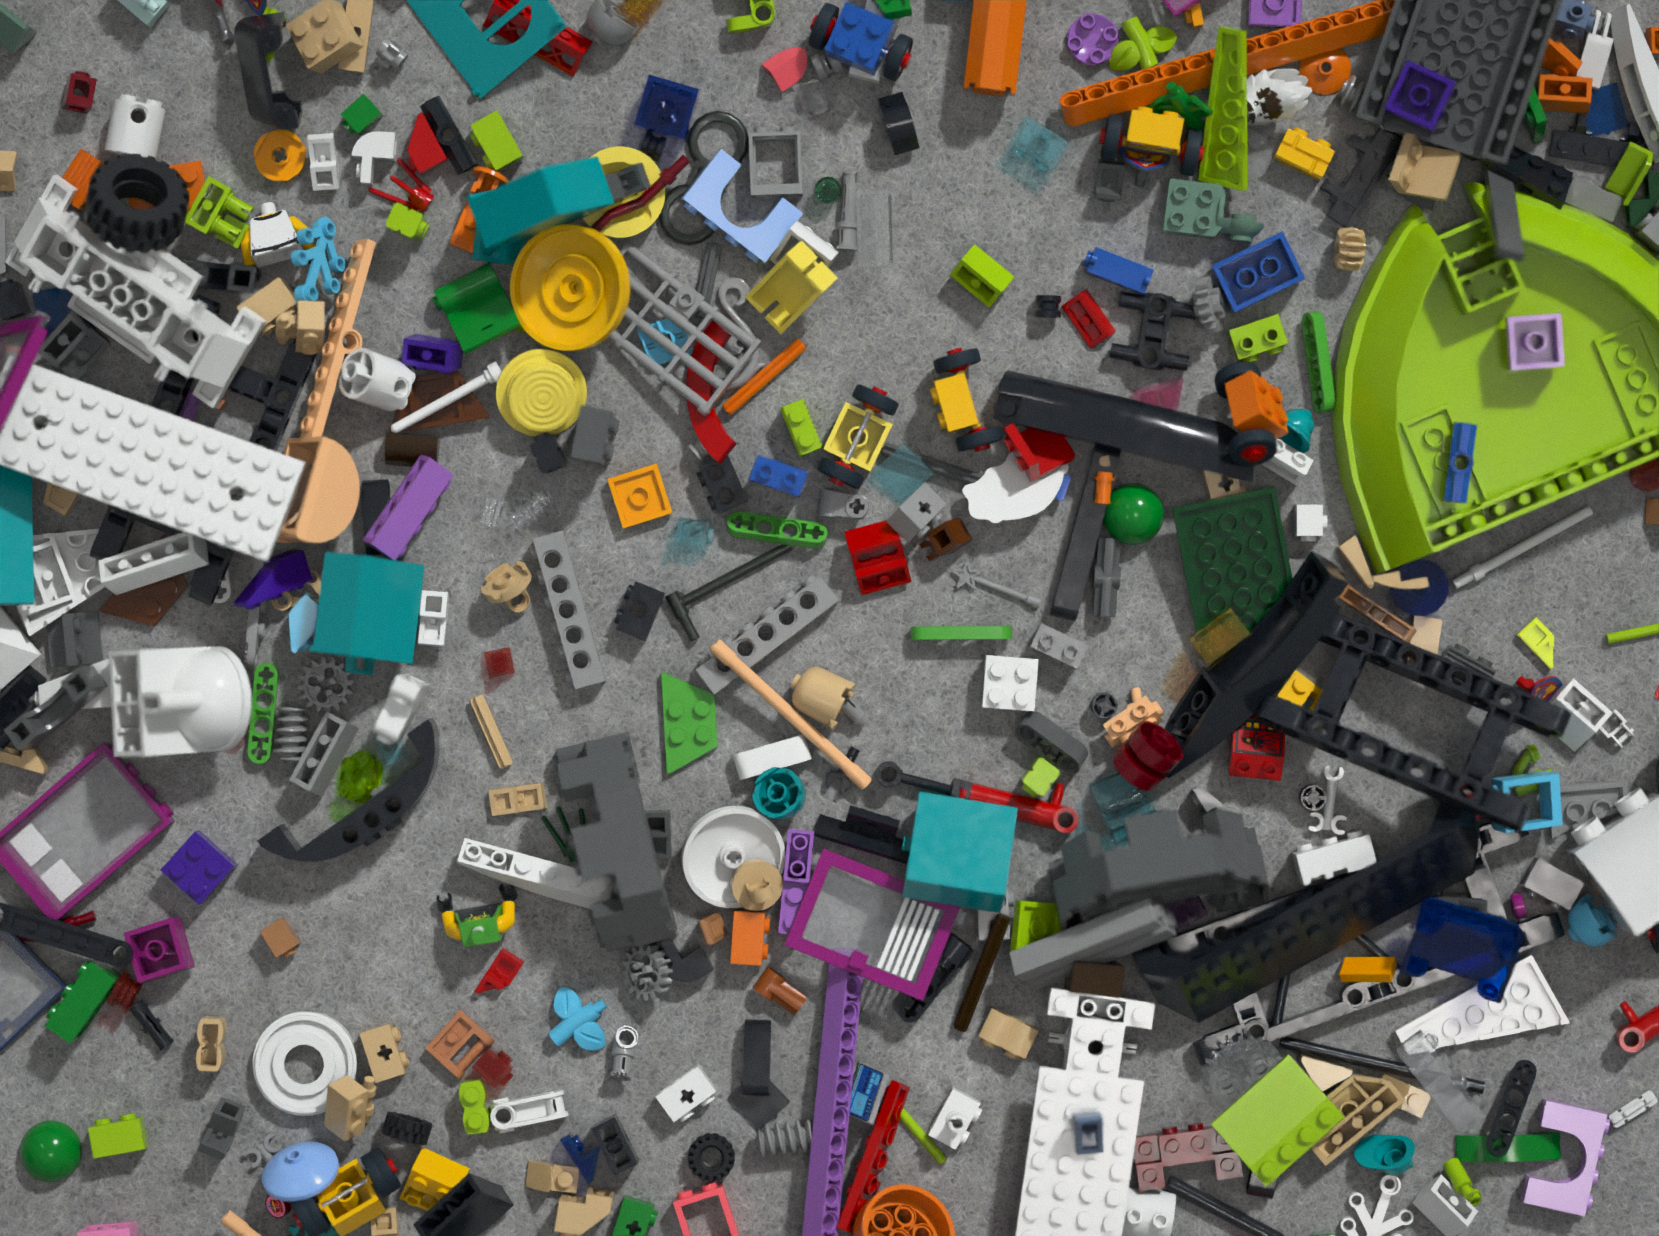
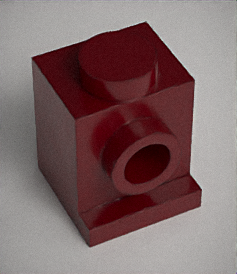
M76 71L75 74L71 73L67 78L61 108L87 114L92 109L97 79L91 78L90 74L86 72ZM74 89H80L83 95H75Z

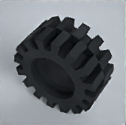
M387 1112L382 1134L393 1139L406 1141L407 1143L427 1145L432 1124L426 1120L403 1113Z
M706 1133L703 1136H699L693 1141L689 1149V1167L692 1169L693 1174L700 1177L703 1181L709 1180V1182H713L714 1180H721L729 1174L734 1166L735 1151L731 1142L718 1133ZM714 1147L720 1151L722 1160L717 1166L708 1167L702 1162L701 1154L706 1148Z

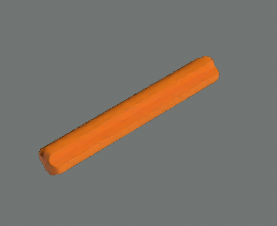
M799 339L792 342L722 405L723 409L729 415L735 413L806 349L805 345Z

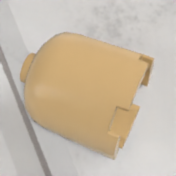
M810 667L804 671L802 676L797 674L790 686V688L794 689L792 703L800 712L834 730L838 725V722L835 721L838 714L844 715L840 710L846 699L843 696L848 695L852 699L854 695L852 690L855 689L857 684L821 667Z

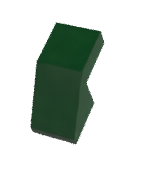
M1658 172L1647 173L1644 177L1645 199L1631 200L1629 205L1625 206L1626 228L1635 227L1659 200Z

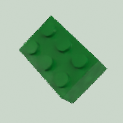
M97 960L84 962L76 973L79 976L77 981H74L72 984L69 983L62 992L61 997L64 998L62 1002L54 1005L46 1015V1018L49 1020L45 1026L69 1044L81 1037L124 976L107 963Z

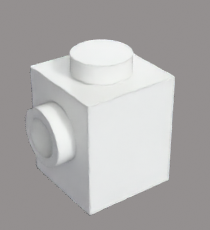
M1294 505V536H1301V542L1316 541V536H1323V531H1327V515H1323V505Z

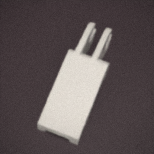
M1599 10L1595 12L1594 17L1596 18L1591 33H1587L1580 59L1583 63L1576 73V76L1593 78L1592 88L1595 90L1600 89L1613 44V38L1607 37L1612 17L1611 13L1606 14L1602 34H1596L1601 15Z

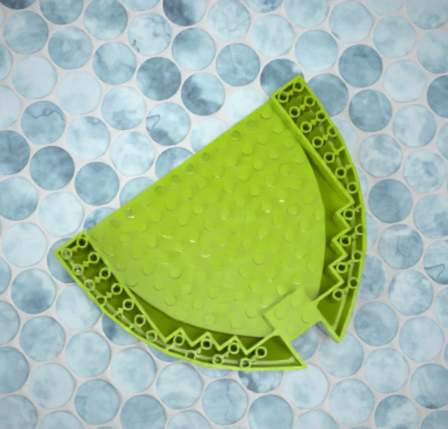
M1477 182L1462 183L1477 219L1437 236L1417 204L1413 203L1407 208L1368 270L1346 317L1333 376L1336 404L1332 411V429L1339 476L1358 535L1374 574L1388 571L1434 553L1659 456L1658 256L1633 236L1603 218L1566 204L1560 210L1530 193L1515 190L1524 256L1522 261L1498 257L1495 252L1486 184ZM1561 313L1565 366L1508 370L1505 317ZM1454 422L1477 425L1473 451L1474 464L1471 469L1466 504L1443 501L1447 475V459L1450 453ZM1460 455L1454 459V466L1458 470H1463L1466 467V460Z

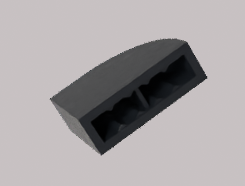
M468 1173L414 1224V1227L420 1236H478L499 1220L514 1204L501 1185Z

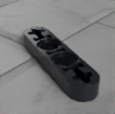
M1521 1060L1515 1064L1487 1138V1151L1494 1157H1503L1508 1153L1535 1081L1536 1066L1529 1060ZM1524 1066L1528 1067V1072L1532 1074L1525 1077L1523 1085H1528L1527 1089L1520 1084H1512L1513 1080L1517 1083L1519 1082L1521 1073L1517 1070H1522ZM1510 1091H1521L1523 1100L1520 1103L1511 1102L1508 1097ZM1503 1114L1513 1116L1515 1123L1511 1127H1504L1500 1124L1499 1118ZM1495 1128L1503 1133L1511 1134L1510 1137L1506 1134L1504 1135L1502 1144L1506 1147L1500 1148L1499 1151L1494 1150V1145L1491 1144V1141H1497L1500 1133L1495 1132Z

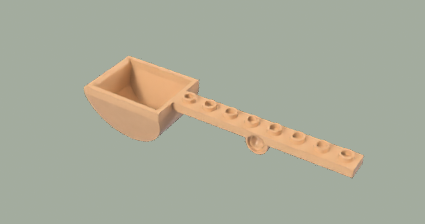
M370 239L355 240L350 249V262L343 274L344 283L342 290L336 298L337 308L334 317L329 323L330 332L327 342L322 348L323 357L320 367H318L315 373L316 382L314 389L308 397L307 403L309 406L306 416L301 422L300 438H288L283 455L306 463L280 536L277 538V543H321L329 541L346 529L358 506L360 483L356 465L351 455L342 445L322 436L344 355H349L350 352L362 347V337L352 327L376 246V242ZM344 337H345L346 340H347V346H346V348H345L344 345H343V338H344Z

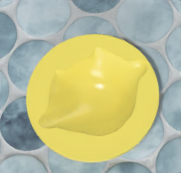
M622 146L610 147L590 157L598 156L604 175L619 172L642 162L650 185L660 177L661 171L654 161L646 154L633 148ZM665 187L646 206L613 219L600 233L613 238H627L647 230L657 220L663 209L666 195ZM646 190L585 216L583 220L591 227L607 210L639 198Z
M533 349L517 355L503 368L496 385L497 406L504 420L515 430L534 437L545 432L552 436L569 428L579 418L581 405L585 406L587 399V386L581 369L570 357L551 349Z

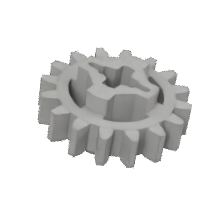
M1211 276L1199 278L1196 280L1197 284H1195L1197 292H1193L1195 316H1198L1199 321L1204 325V329L1208 334L1220 332L1223 330L1222 326L1224 325L1222 318L1226 317L1224 294L1220 292V288L1215 285V280Z

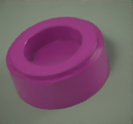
M1521 893L1511 894L1509 898L1514 918H1526V910Z

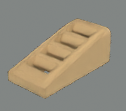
M1353 535L1337 547V551L1364 588L1371 589L1375 585L1359 541Z

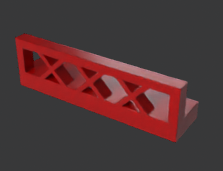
M495 0L492 3L483 27L489 28L494 23L492 20L495 14L502 17L520 0ZM528 5L510 20L506 26L497 31L496 34L512 43L519 40L521 37L518 36L516 29L521 28L527 31L531 21V6ZM566 27L548 42L552 51L546 52L540 49L534 55L574 77L593 41ZM568 54L575 58L573 66L564 62L561 55Z

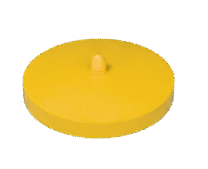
M581 225L553 226L532 237L518 254L510 279L511 303L523 329L540 344L562 351L585 350L606 340L617 329L626 313L630 298V278L627 265L615 244L599 231Z

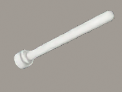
M495 361L487 365L484 374L392 424L391 431L397 434L487 383L493 384L496 382L497 384L501 374V369Z

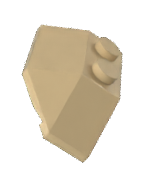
M1351 1075L1327 1095L1345 1117L1311 1147L1312 1151L1325 1166L1328 1165L1405 1102L1406 1099L1388 1079Z

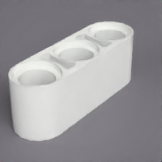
M803 734L732 755L739 780L760 775L773 767L783 768L812 759L806 737Z

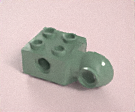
M1171 178L1169 180L1162 233L1213 240L1221 233L1229 234L1230 241L1252 243L1253 237L1261 232L1264 224L1256 222L1255 216L1234 213L1231 214V219L1223 218L1226 193L1222 185Z

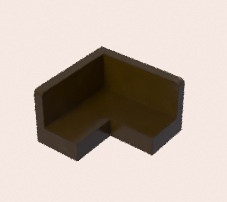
M1116 960L1106 964L1074 961L1071 978L1065 977L1064 988L1072 993L1121 998L1125 966Z

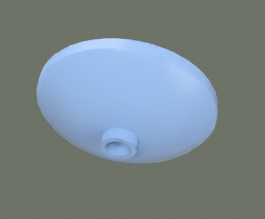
M311 1141L291 1144L278 1151L267 1162L262 1172V1183L265 1191L275 1199L281 1201L304 1200L319 1194L334 1181L339 1171V1161L334 1150L325 1144Z

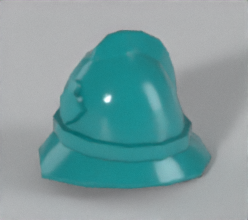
M1307 409L1287 411L1288 422L1286 424L1288 434L1278 439H1281L1299 452L1305 453L1310 450L1311 433L1314 431L1312 414Z

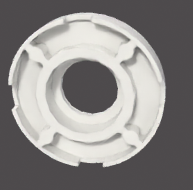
M297 1011L277 1019L262 1033L253 1054V1074L260 1092L274 1107L292 1115L312 1116L325 1112L329 1084L346 1075L354 1080L356 1079L358 1055L352 1037L337 1020L323 1013ZM298 1045L312 1046L323 1057L324 1068L322 1074L312 1083L301 1084L295 1082L288 1076L285 1070L287 1054Z

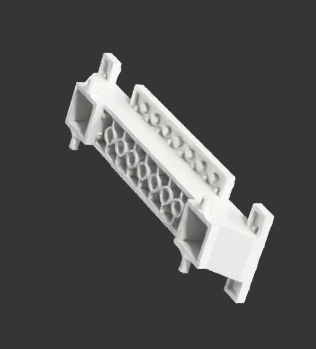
M1050 988L1047 1015L1069 1018L1065 1034L1049 1031L1048 1043L1063 1044V1069L1039 1066L1015 1236H1122L1144 1081L1118 1077L1121 1053L1136 1055V1050L1133 1049H1137V1044L1123 1042L1125 1026L1152 1029L1154 1002L1072 993L1068 990ZM1094 1040L1102 1043L1101 1051L1096 1054L1088 1051L1089 1043ZM1100 1111L1103 1117V1153L1077 1155L1073 1114Z

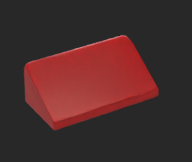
M1087 289L1061 306L1090 349L1116 332Z

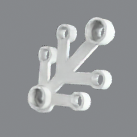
M1385 1174L1380 1178L1379 1187L1382 1191L1372 1219L1364 1205L1363 1195L1359 1192H1353L1349 1195L1348 1202L1355 1208L1367 1232L1366 1236H1381L1401 1225H1409L1413 1222L1414 1215L1409 1209H1401L1397 1216L1383 1222L1391 1195L1397 1194L1401 1188V1182L1397 1176ZM1392 1179L1394 1181L1393 1187L1386 1188L1385 1181ZM1356 1195L1361 1197V1202L1358 1205L1352 1203V1198ZM1404 1212L1410 1214L1408 1221L1401 1220V1215ZM1349 1216L1342 1218L1340 1228L1348 1236H1359L1355 1230V1220ZM1346 1220H1350L1353 1223L1350 1229L1343 1227ZM1394 1233V1234L1391 1235V1236H1393V1235H1394V1236H1402V1235L1399 1234V1233Z

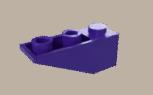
M291 549L270 558L233 602L234 606L245 607L246 610H251L261 606V601L281 598L283 596L282 593L287 590L296 591L304 588V583L313 580L304 550Z

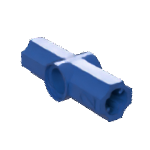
M1461 422L1453 423L1443 501L1467 503L1470 474L1474 464L1473 451L1477 425ZM1458 455L1463 456L1466 460V467L1463 470H1458L1454 466V459Z

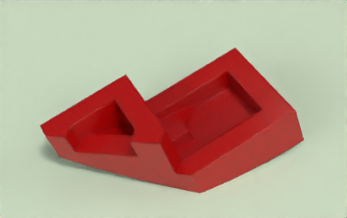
M502 948L474 992L478 994L493 989H504L505 986L510 985L524 961Z

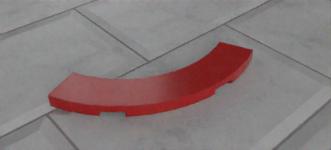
M713 320L703 331L704 334L723 348L732 336ZM696 341L691 356L713 373L719 357ZM688 367L686 386L708 402L714 394V387ZM687 400L690 420L700 442L717 462L722 463L737 443L725 430L720 418L716 414L715 407L712 408L707 416H704L697 411V406Z

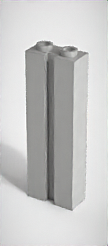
M1149 897L1009 952L1014 975L1022 981L1028 980V984L1037 990L1064 980L1065 977H1071L1074 961L1105 964L1176 936L1174 928L1176 926L1175 916L1171 911L1162 907L1160 903L1158 904Z

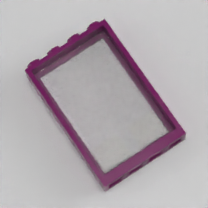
M103 742L0 831V863L49 918L59 921L175 821L172 817L174 814L173 810L165 802L161 804L155 798L157 794L155 789L148 782L143 784L137 777L140 775L137 768L132 763L126 764L121 757H114L113 743L110 745L108 742Z

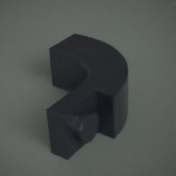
M179 258L180 261L203 276L198 288L253 294L257 270L255 266L235 263L220 264Z

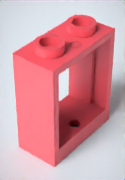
M716 1181L702 1185L701 1191L692 1193L691 1189L678 1193V1198L673 1200L683 1236H691V1232L682 1206L716 1195L719 1196L731 1236H740L723 1184L717 1185Z

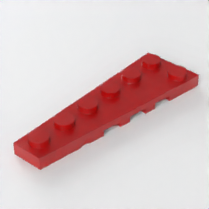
M891 1080L890 1085L884 1091V1102L881 1110L877 1112L872 1134L866 1139V1150L863 1158L859 1160L856 1166L857 1174L855 1180L847 1190L846 1204L840 1210L837 1228L853 1234L854 1223L860 1209L871 1199L874 1192L879 1191L881 1182H878V1174L880 1170L886 1167L888 1161L886 1147L890 1146L894 1141L901 1112L910 1088L900 1082Z

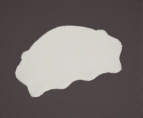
M1013 452L1009 453L1003 464L987 469L978 481L965 485L962 489L969 502L968 509L970 515L978 520H989L992 523H999L1002 520L1021 519L1041 512L1053 501L1058 493L1064 474L1069 470L1068 464L1031 482L1026 473H1022L1018 468Z

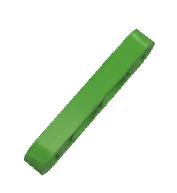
M1319 311L1306 312L1302 317V331L1312 403L1317 413L1331 412L1335 408L1336 400L1325 320Z
M742 511L731 513L728 516L726 525L728 533L735 538L812 549L823 547L826 544L828 535L826 527L818 522ZM736 521H741L742 525L740 528H735ZM750 522H753L752 531L749 530ZM766 523L771 527V530L768 533H761L758 531L757 526ZM786 527H792L796 529L797 534L793 537H788L783 533V530ZM802 529L805 530L804 538H801ZM813 532L819 533L818 539H813Z
M1012 626L910 627L911 640L1012 639Z
M262 663L256 668L254 673L247 752L249 759L256 764L267 762L271 758L273 750L279 671L271 663ZM266 667H269V671L274 673V676L268 679V686L273 685V691L269 689L258 690V684L264 685V677L260 676V671H265ZM262 693H268L272 698L271 705L267 708H262L257 702L258 696ZM259 719H265L269 723V730L265 734L258 733L255 729V724ZM254 736L258 738L269 737L268 742L263 741L262 749L267 750V754L262 756L261 760L257 759L256 754H253V749H258L259 741H253Z

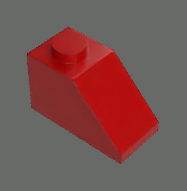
M423 113L419 114L407 149L410 157L406 160L413 173L418 171L422 176L447 163L449 160Z

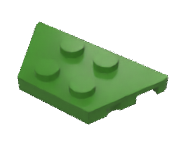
M661 673L667 773H672L718 746L715 695L669 674Z

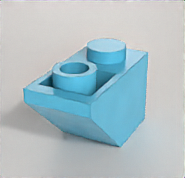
M307 592L289 611L291 651L294 653L299 649L303 652L313 640L310 636L315 632L319 602Z

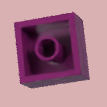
M171 917L124 933L126 942L134 950L132 964L138 983L152 982L195 968L181 918Z

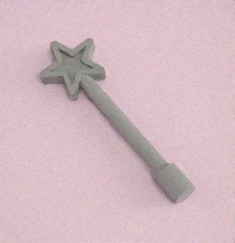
M968 560L965 562L963 569L952 570L953 573L960 577L956 585L957 588L967 583L975 589L976 582L1025 601V604L1038 608L1041 602L1040 598L1033 595H1025L978 577L982 571L971 570Z

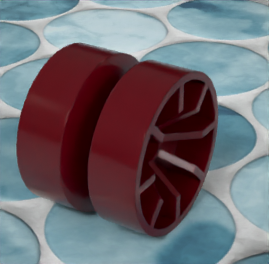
M1142 721L1129 735V740L1124 741L1114 752L1112 760L1117 771L1130 784L1143 791L1152 792L1166 778L1167 773L1171 772L1182 760L1183 752L1176 739L1164 728L1149 721Z

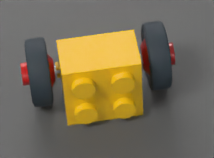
M1138 106L1136 110L1132 109L1129 114L1126 135L1124 137L1121 129L1122 116L1109 114L1105 129L1101 128L1098 144H1102L1101 160L1114 162L1117 150L1121 148L1122 143L1123 146L1173 155H1179L1180 153V173L1194 176L1197 164L1202 162L1204 146H1201L1202 131L1189 128L1185 141L1179 146L1184 118H1178V113L1163 111V114L1152 113V108Z
M962 348L947 351V356L933 361L937 374L946 372L958 373L955 376L934 381V388H930L933 404H939L941 413L937 414L940 429H946L947 434L972 427L973 430H970L966 435L956 438L959 452L970 449L979 452L989 449V444L1002 440L1003 434L1000 426L991 428L980 427L981 424L978 422L965 377L966 371H963L981 361L977 348L962 351Z

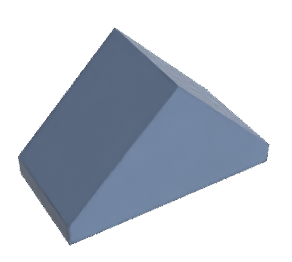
M1100 1111L1074 1113L1077 1155L1103 1153V1117Z

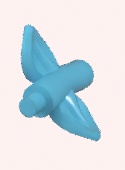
M565 986L560 987L555 995L553 1007L554 1012L562 1021L548 1032L553 1042L560 1047L573 1035L578 1046L585 1050L603 1048L606 1045L605 1034L595 1020L600 1018V1012L607 1008L605 1002L600 999L595 1004L589 1002L582 1007L580 997L573 990Z

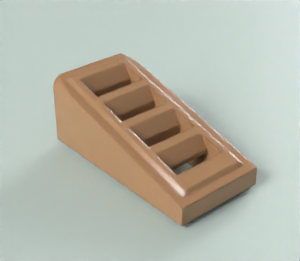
M720 912L701 917L699 924L708 946L727 936V930Z

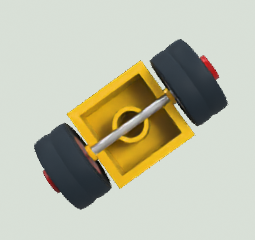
M379 1147L360 1158L365 1170L357 1158L340 1167L334 1181L325 1190L316 1195L320 1201L319 1203L314 1196L300 1201H290L295 1212L292 1216L298 1227H303L309 1236H319L330 1229L329 1222L324 1215V1212H326L337 1233L340 1236H345L386 1212L372 1184H374L383 1198L400 1189L401 1184L395 1174L398 1172V1169L391 1158L386 1159Z

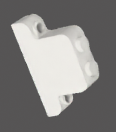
M407 673L396 676L389 691V697L373 729V732L378 734L377 740L388 745L402 741L430 684Z

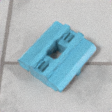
M668 318L650 324L664 336L670 334L672 342L680 348L688 340L686 332ZM638 329V335L647 356L659 365L673 360L674 356L663 347L661 348L659 344ZM693 347L687 352L689 355L692 354Z

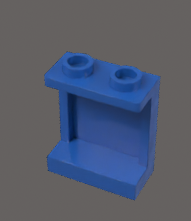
M758 455L749 480L800 498L808 473L799 468Z

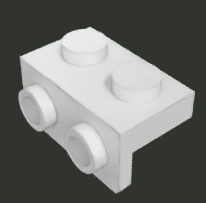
M1276 439L1277 452L1275 456L1269 461L1262 463V465L1297 486L1301 479L1306 476L1314 460L1284 443L1281 439Z

